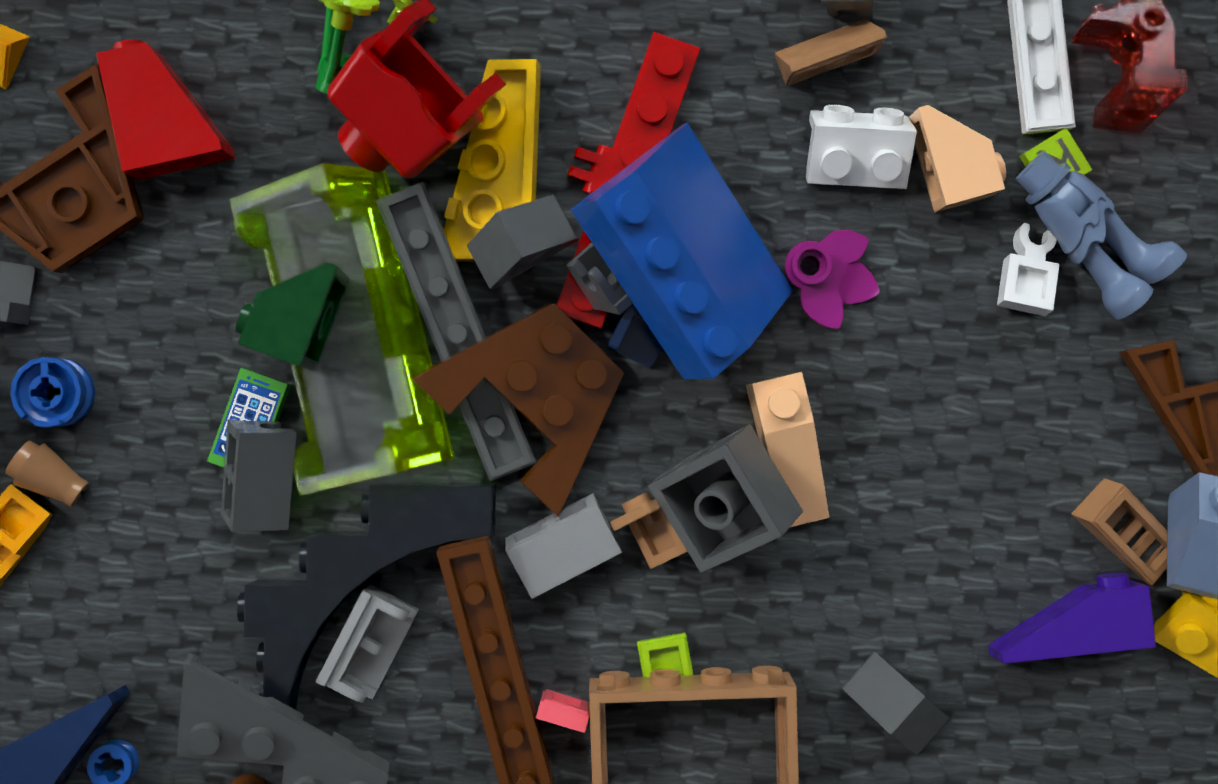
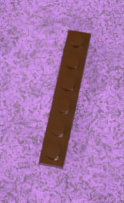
M486 535L440 546L436 553L499 784H555L539 721L536 718V709L490 536Z

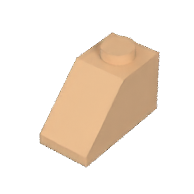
M929 105L919 107L909 116L917 131L915 147L934 213L992 197L1005 189L1003 183L1006 179L1005 163L1001 154L994 151L990 139Z

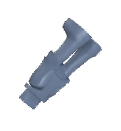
M1043 151L1015 179L1029 193L1026 201L1029 205H1035L1034 208L1039 218L1057 239L1062 251L1068 255L1070 261L1074 264L1082 262L1101 290L1103 305L1107 312L1117 320L1131 315L1140 309L1152 296L1154 289L1149 284L1163 280L1172 274L1186 260L1187 253L1173 241L1156 244L1145 243L1120 219L1114 210L1112 200L1106 196L1104 191L1085 175L1076 171H1069L1071 167L1067 163L1058 165L1046 151ZM1105 240L1130 273L1121 269L1099 246V243H1103Z

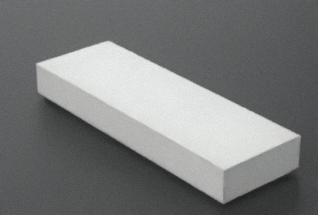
M1007 0L1022 135L1061 131L1065 128L1068 130L1073 129L1076 125L1062 0Z

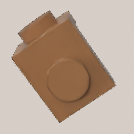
M648 491L622 504L626 514L610 522L614 531L629 525L650 569L688 552L657 500H652Z

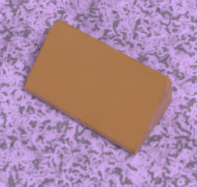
M863 19L775 52V58L785 85L788 84L790 86L876 54L885 42L887 35L884 29Z

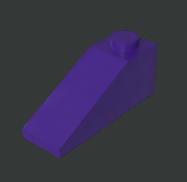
M1127 573L1096 575L1097 583L1078 586L988 644L989 655L1004 664L1156 647L1149 586L1129 580Z

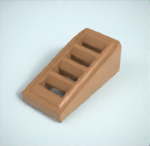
M1104 478L1071 513L1146 584L1152 586L1167 569V530L1124 484ZM1128 513L1131 518L1116 533L1113 530L1114 526ZM1141 527L1145 528L1147 531L1130 548L1127 543ZM1157 539L1162 545L1144 563L1139 557Z

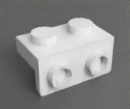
M827 105L823 111H810L809 122L812 131L806 169L807 183L907 189L917 131L910 118L904 116V112L894 108H876L873 114L854 113L852 108L843 105Z

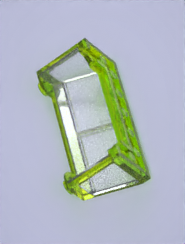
M322 163L229 199L234 218V227L238 236L250 247L264 250L272 286L325 262L337 265L350 278L316 372L290 363L309 442L300 444L295 450L293 475L296 480L299 496L454 458L443 409L410 379L432 367V362L418 303L376 203V200L391 195L386 170L373 172L361 167Z

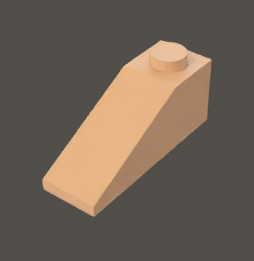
M802 372L746 385L758 437L804 511L791 527L830 518L815 424Z

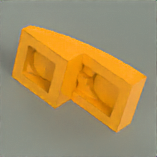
M12 484L0 495V587L46 528L53 516Z

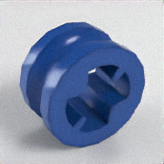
M120 739L110 740L95 749L89 756L87 774L94 784H125L128 780L132 779L138 770L139 755L135 747L129 742ZM107 752H110L113 759H122L124 762V767L117 771L120 776H116L113 769H104L103 762L110 757L106 754Z

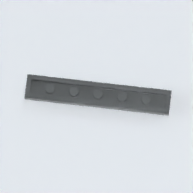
M421 182L376 200L440 360L443 361L486 338V333L425 183ZM483 378L459 406L489 480L493 481L536 464L537 461L517 410Z

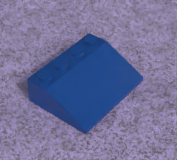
M688 123L680 126L570 209L683 379H714L752 346L793 292L792 287Z

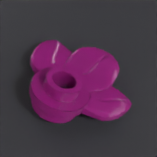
M851 230L833 231L821 242L805 241L797 244L786 256L785 274L790 283L800 289L802 309L808 317L826 328L838 329L843 319V304L861 303L877 296L880 292L872 273L858 261L865 252L869 241L864 235ZM811 257L817 262L818 270L815 275L809 276L802 272L800 264L803 258Z

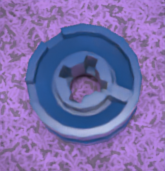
M41 357L30 360L19 368L12 380L10 396L13 408L22 419H27L34 426L53 428L70 426L86 417L94 404L96 390L93 378L82 365L68 359ZM51 385L54 388H60L61 391L60 395H55L52 400L48 396V389Z

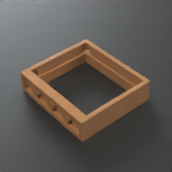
M757 666L752 668V673L731 674V670L727 668L711 667L701 670V675L681 676L680 671L674 669H658L650 672V677H630V674L625 671H607L601 673L599 678H590L589 707L592 784H608L605 703L775 698L777 784H799L797 689L790 673L782 672V669L776 666Z

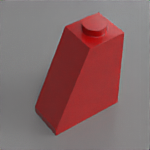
M136 39L122 40L115 43L113 49L96 53L122 172L138 180L235 159L234 150L164 56L151 45Z

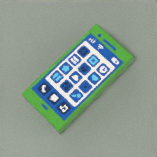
M240 368L207 462L224 467L228 419L278 422L291 384L246 368Z

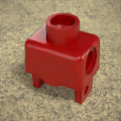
M418 0L403 8L387 28L364 39L327 90L331 103L347 118L346 122L338 130V139L343 150L349 158L368 171L381 172L391 165L404 178L416 177L483 121L484 118L481 110L506 85L494 73L475 87L467 96L412 37L437 9L429 0Z

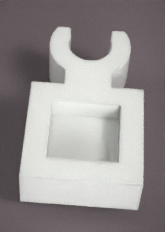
M1023 223L1015 232L1013 238V247L1017 254L1010 253L1003 260L997 306L1047 316L1054 309L1059 264L1045 261L1046 254L1054 248L1057 239L1047 230L1042 236L1041 245H1036L1030 241L1028 236L1030 224Z

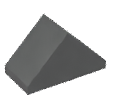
M550 195L496 212L467 244V248L490 290H494L577 242L579 239L556 197Z
M875 651L842 687L891 736L916 755L920 753L950 719Z

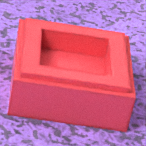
M546 689L542 693L536 718L585 733L590 717V707L588 701Z

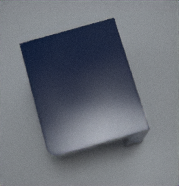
M632 304L625 310L607 348L650 368L655 364L662 346L634 304Z

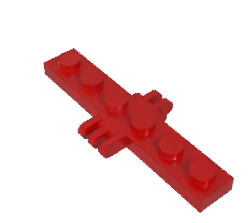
M653 32L613 148L598 145L596 153L583 148H576L573 158L591 164V168L589 171L570 166L567 177L575 178L585 183L582 190L583 193L588 195L593 193L671 134L700 52L699 47ZM584 230L574 258L592 243ZM568 272L557 306L570 319L602 330L608 312L594 309L571 273Z

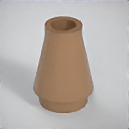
M31 440L18 450L5 470V474L14 479L13 485L63 502L71 508L80 499V492L85 491L90 484L81 478L46 443L39 446Z

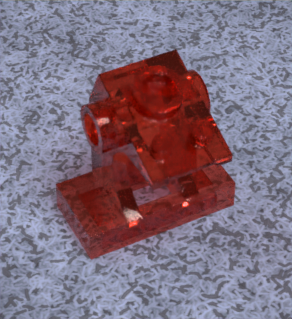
M1122 0L1107 10L1104 4H1099L1092 8V14L1082 21V26L1071 39L1073 44L1093 45L1110 51L1112 60L1120 64L1122 69V79L1094 108L1093 128L1142 133L1187 90V70L1175 69V24L1163 0ZM1122 41L1130 42L1134 47V51L1125 49Z

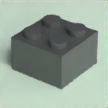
M751 424L673 464L648 485L700 573L782 537L804 512Z

